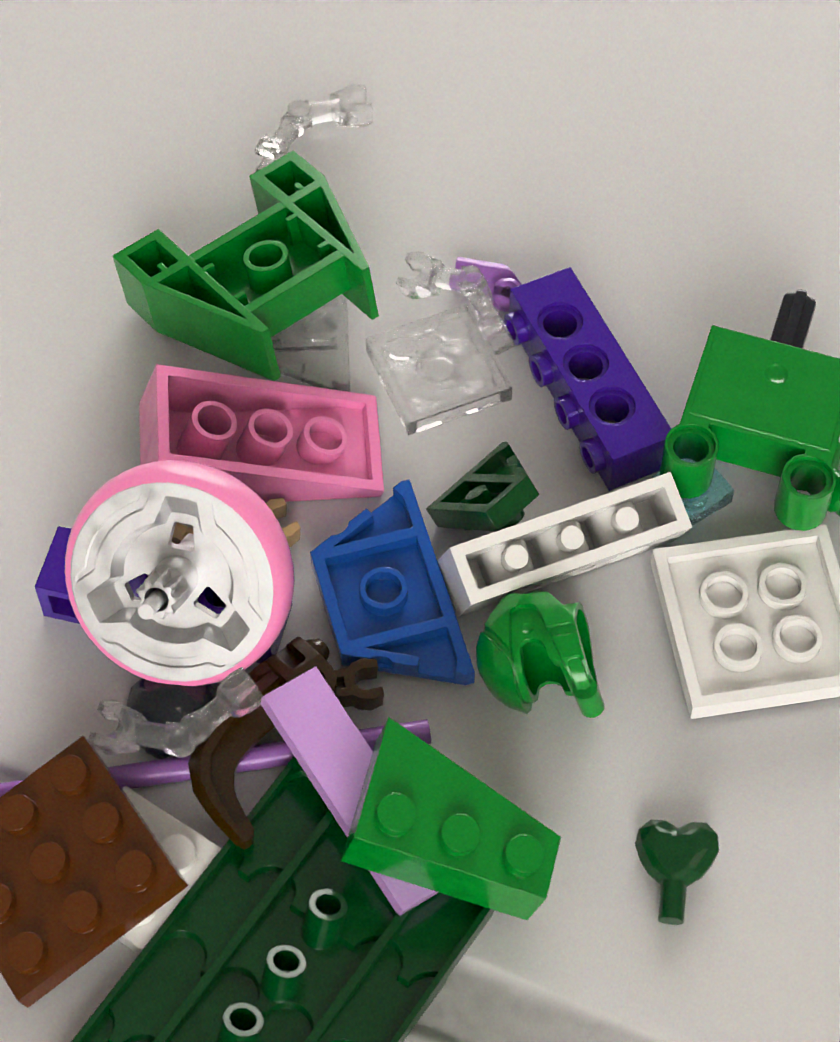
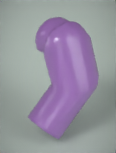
M457 257L453 283L480 288L496 309L509 312L510 289L522 284L508 265Z

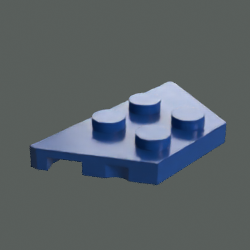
M410 479L401 481L393 487V496L372 512L366 508L349 521L347 528L342 533L331 535L310 552L312 569L341 664L349 666L352 662L362 658L376 659L378 671L460 685L473 684L475 682V671Z

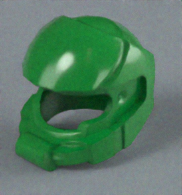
M547 591L506 595L486 620L484 631L480 632L476 645L477 668L490 693L507 707L528 714L532 709V703L538 700L539 690L545 685L557 684L563 688L565 695L575 697L579 709L585 717L594 718L599 716L604 711L605 704L600 694L594 668L589 625L582 604L580 602L562 604Z

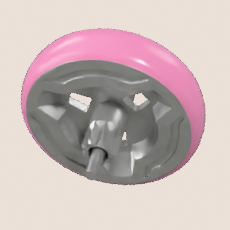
M164 460L142 464L122 472L100 487L87 501L74 522L67 543L65 555L66 587L71 606L81 627L96 647L110 660L126 671L148 681L172 685L202 686L220 682L237 675L255 663L272 646L280 634L291 608L294 592V568L290 547L279 521L267 504L250 487L232 475L212 466L190 461ZM177 522L192 525L193 534H187L179 544L172 542ZM145 573L148 577L136 591L140 597H136L128 581ZM206 587H210L226 604V607L220 614H216L197 602V598Z

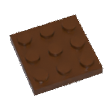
M84 736L73 742L0 797V973L17 1001L29 1008L189 886L98 752Z

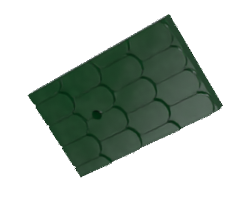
M293 756L247 815L254 828V843L251 847L244 850L230 839L226 842L71 1042H404L443 988L448 976L490 920L495 910L438 892L401 916L396 913L369 870L341 862L347 836L295 756Z

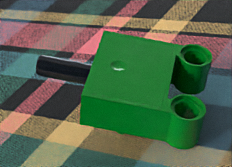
M798 289L796 293L787 292L784 295L770 340L715 325L711 326L680 424L673 427L667 434L662 455L660 475L671 472L681 498L691 499L705 493L711 485L716 460L780 477L774 500V512L777 519L785 526L793 530L807 531L815 529L825 519L836 485V473L832 462L840 437V358L803 349L816 308L815 299L807 296V291ZM681 459H691L695 463L685 462ZM797 490L807 491L812 495L802 494Z

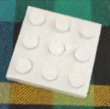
M826 524L807 531L790 529L652 549L650 562L690 719L840 697V567Z

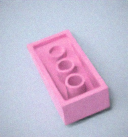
M156 364L139 402L140 465L164 460H181L212 466L239 479L250 487L265 503L270 499L283 498L285 502L381 497L383 494L384 482L375 395Z

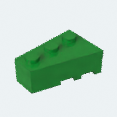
M388 717L374 745L341 862L528 920L547 898L561 836Z

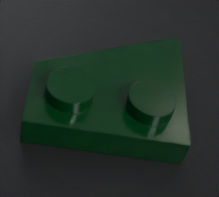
M502 442L429 505L426 510L437 527L496 532L520 522L525 515L523 509L540 494L508 442Z

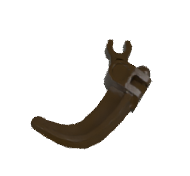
M296 637L284 649L268 657L247 674V684L230 699L200 734L188 762L193 793L214 823L234 844L245 850L254 843V828L248 817H246L236 796L234 776L241 761L259 740L275 727L260 704L262 697L308 670L317 667L343 707L353 706L358 710L371 711L383 705V687L362 689L356 683L361 680L377 678L378 664L376 659L362 658L352 662L347 668L334 670L327 662L330 651L321 639H308L305 641L301 637Z

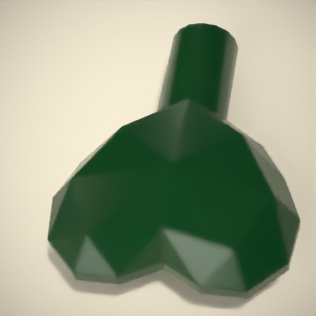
M650 820L638 829L635 847L640 862L647 874L661 885L658 921L669 925H681L684 923L686 889L689 885L701 879L713 865L719 853L718 834L707 823L691 822L677 828L666 820Z

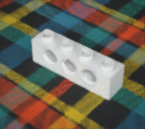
M669 472L452 546L437 562L456 614L460 617L497 604L508 594H525L671 543L693 527L673 476Z

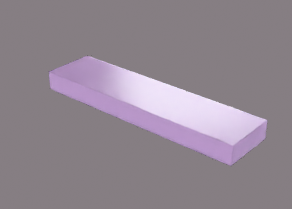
M314 667L264 695L260 704L348 838L373 751L318 668ZM369 870L395 912L400 916L438 893Z

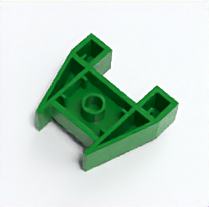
M294 150L249 176L258 215L192 254L187 255L162 231L157 229L112 255L127 304L156 332L272 381L279 379L281 375L271 337L342 294L371 320L379 316L369 265L325 176Z

